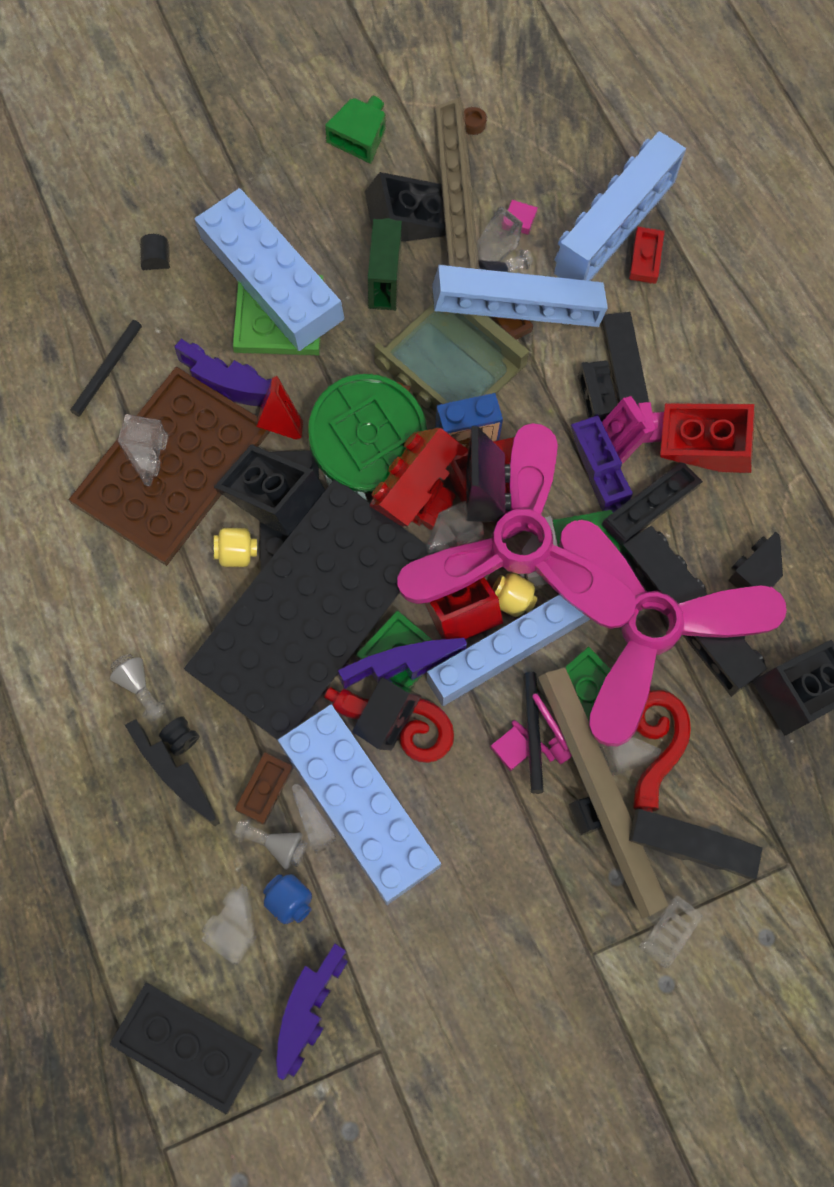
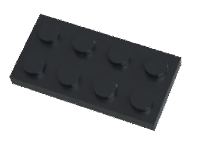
M147 982L109 1044L226 1115L231 1110L263 1051Z

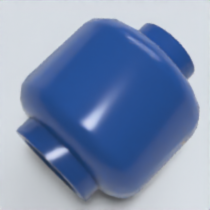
M293 874L277 875L268 883L263 891L265 895L264 906L282 924H289L293 921L300 923L311 912L312 908L309 904L312 899V893Z

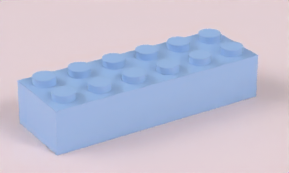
M660 131L652 139H646L636 158L632 156L627 161L621 175L618 176L616 174L611 179L604 194L599 193L593 200L591 209L587 213L582 212L575 222V227L570 232L568 230L565 231L558 242L560 249L554 259L556 262L554 274L559 278L591 281L675 183L686 148Z
M240 188L194 218L204 243L237 281L244 286V289L255 299L298 351L344 320L341 300Z
M332 704L278 739L281 749L386 905L440 868L441 862Z

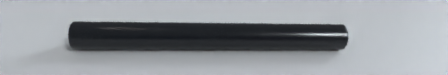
M132 320L70 409L73 414L80 417L141 329L142 325L138 321Z
M526 672L524 674L530 786L531 793L540 794L544 792L539 708L532 697L533 694H538L537 674L535 672Z

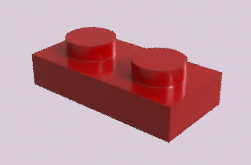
M637 226L629 280L657 283L665 231Z

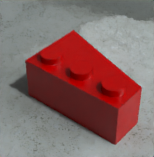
M442 428L414 432L407 439L404 445L406 447L405 452L401 458L397 457L388 469L390 474L385 482L379 483L372 493L374 499L370 503V507L400 526H408L432 496L429 492L440 477L445 480L450 474L446 468L456 455L463 457L468 451L466 447Z

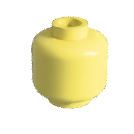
M222 528L219 535H214V560H219L221 566L247 567L251 557H257V539H251L248 529Z
M508 573L505 576L500 575L492 587L499 599L500 610L513 617H520L525 611L529 613L537 602L538 597L534 595V584L516 573Z

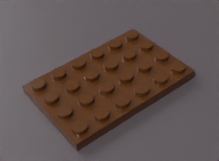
M175 367L68 500L73 506L167 566L222 495L216 491L214 486L251 444L259 447L270 431L257 427V416L180 368Z

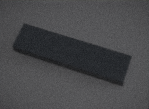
M631 312L605 314L602 319V325L618 403L623 398L632 396L637 405L649 402Z
M680 462L605 518L601 525L622 546L697 489L703 481L685 463Z

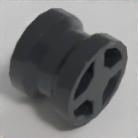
M184 716L171 721L159 733L160 739L163 742H168L171 746L170 751L174 756H179L186 752L200 737L195 730L189 729L188 721Z

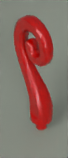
M330 687L324 696L325 699L334 703L333 707L337 713L359 720L369 701L345 688L338 692ZM420 698L413 713L424 716L436 726L438 730L437 741L434 745L425 749L419 748L413 743L415 734H427L430 730L429 725L422 720L408 722L401 731L399 739L401 748L408 757L418 762L430 763L443 758L450 751L454 742V730L451 720L440 707Z
M652 690L649 692V697L636 731L641 736L653 740L667 735L670 729L668 717L662 716L655 726L649 725L645 720V713L650 707L661 706L668 710L673 718L674 735L669 746L641 774L634 792V810L641 809L652 813L659 810L661 782L678 763L689 743L691 723L688 711L679 698L665 690Z

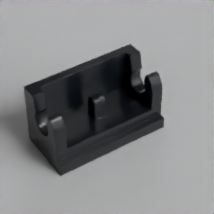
M582 362L578 379L588 418L598 415L601 422H603L618 404L610 376L609 362Z
M381 677L352 732L379 750L392 751L421 695L395 680L391 681L386 677Z

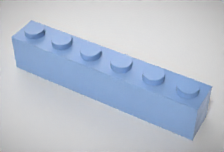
M438 265L432 284L434 311L599 327L608 309L604 282Z
M559 594L429 670L426 681L443 707L589 621L590 618L569 604Z

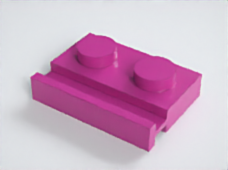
M632 396L623 398L602 422L622 464L654 431L652 427L648 428L645 424L647 419Z

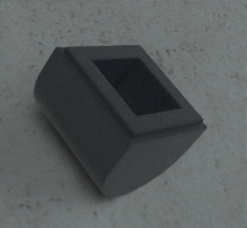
M147 234L140 239L142 270L170 269L169 242L165 236Z
M590 797L579 799L569 804L581 836L603 828Z

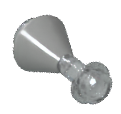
M126 654L115 660L110 666L112 670L110 680L136 694L146 709L142 716L150 721H154L164 715L166 712L164 708L165 702H156L146 688L143 659L140 657L133 658L131 654Z
M250 818L239 821L234 832V837L238 838L239 843H242L247 838L265 846L284 869H288L291 865L299 867L308 847V843L302 841V833L269 834L252 827V819Z

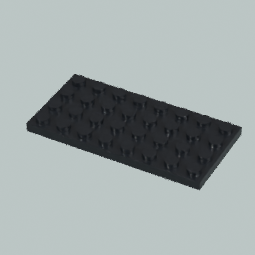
M335 480L332 481L184 667L187 673L277 741L299 726L338 675V670L345 666L400 594L397 577L401 569L410 562L428 556L432 552V549L417 537L370 507L368 501L349 487Z

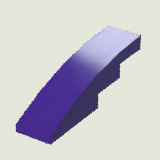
M597 415L571 424V430L602 511L612 510L613 513L631 500L633 493L621 471L622 462Z
M465 638L431 640L399 646L368 656L339 669L338 676L345 689L370 675L374 676L378 684L381 677L390 679L405 670L412 681L467 648V642Z

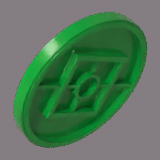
M356 374L336 381L319 396L311 411L308 422V443L315 462L328 478L349 487L353 491L373 493L377 485L385 482L390 472H388V469L397 457L401 458L405 452L406 447L404 445L407 439L414 432L427 430V425L417 400L402 385L380 375Z

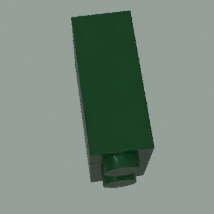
M390 218L373 219L368 268L369 309L393 311L397 309L402 221Z

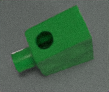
M371 96L367 103L356 98L350 99L326 123V143L371 164L386 129V114L381 111L384 107L383 101L377 96Z

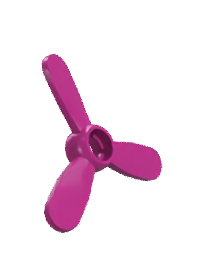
M535 423L524 425L517 431L514 437L509 483L511 512L506 513L497 522L492 538L448 548L410 562L401 569L397 577L398 588L402 597L416 604L428 603L447 596L503 567L507 571L516 574H530L536 571L569 604L600 626L612 629L624 626L631 620L636 608L635 595L626 584L595 563L553 545L551 527L541 515L553 482L558 444L556 436L549 428ZM525 530L535 534L539 542L542 543V546L538 547L535 552L529 555H518L509 551L503 540L515 531Z
M585 520L573 521L566 525L560 535L559 545L562 549L595 563L615 576L631 589L636 599L633 617L627 624L621 627L622 636L627 645L606 676L590 714L589 728L591 733L603 745L620 746L627 743L633 737L649 697L656 655H661L672 649L679 641L681 635L720 638L755 635L777 629L785 619L787 612L786 602L782 595L772 587L761 585L725 590L678 604L668 594L658 591L646 592L624 556L604 532L592 522ZM655 609L666 615L669 621V629L665 636L651 638L638 631L635 622L639 611Z

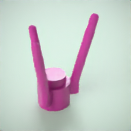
M535 693L532 697L556 736L548 742L551 746L550 749L541 742V751L550 762L556 759L561 765L569 760L572 755L561 730L539 695ZM512 721V726H515L528 739L527 729L517 721Z

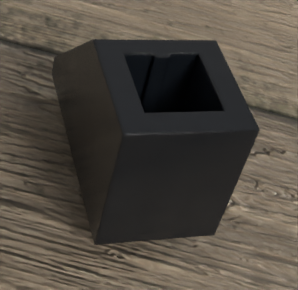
M777 532L769 539H766L764 536L760 538L751 548L754 553L748 559L743 555L731 567L735 572L728 581L737 589L761 585L773 588L783 577L781 539Z

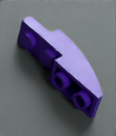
M180 339L174 346L178 361L191 369L190 372L194 378L233 402L261 407L271 379L265 380L258 375L253 367L248 364L242 365L236 360L227 367L219 358L215 357L212 359L206 355L204 350L195 343L189 344L185 340Z
M334 944L317 973L306 966L304 967L289 997L281 1023L277 1049V1077L285 1080L288 1074L295 1077L305 1058L300 1056L307 1043L313 1046L324 1029L319 1025L322 1018L313 1013L312 1009L314 1006L319 1009L321 1008L330 993L326 986L332 976L338 979L349 962L344 958L347 951L337 944Z

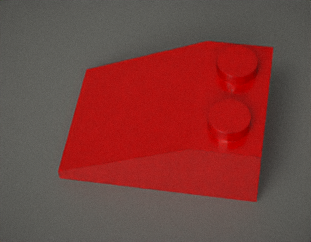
M665 403L660 457L718 472L752 473L755 426L754 404Z
M485 577L461 590L425 603L442 639H467L503 624L499 599Z

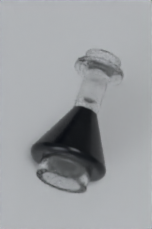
M518 249L516 257L505 262L479 260V269L510 272L520 267L523 271H527L533 264V259L528 250Z

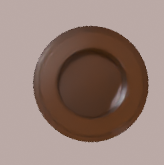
M478 107L466 108L464 110L466 133L470 135L482 133L486 128V113Z

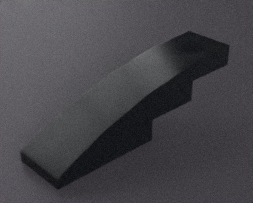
M137 719L126 724L125 726L141 754L164 783L187 806L213 826L220 824L189 763L187 762L177 767L163 741L151 745L142 725Z
M636 809L629 837L631 842L680 860H690L715 870H725L747 879H757L762 847L704 827Z

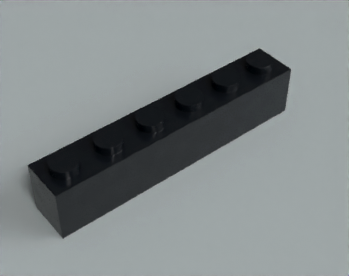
M652 525L623 544L620 553L624 556L635 576L647 591H658L668 594L678 604L708 595L703 582L692 576L687 569L685 560L680 555H675L668 546L669 543L664 534L660 531L657 532ZM682 635L731 697L768 669L765 666L762 655L757 650H752L745 641V636L720 638Z

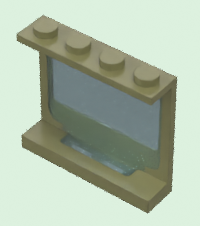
M434 303L385 348L379 342L374 346L376 365L383 372L388 371L392 374L396 382L410 386V391L416 395L419 403L425 408L430 407L434 412H436L437 405L492 393L497 394L527 365L529 355L528 349L488 316L434 311Z

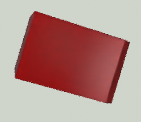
M275 376L271 379L259 410L257 427L297 440L302 438L303 420L278 376Z

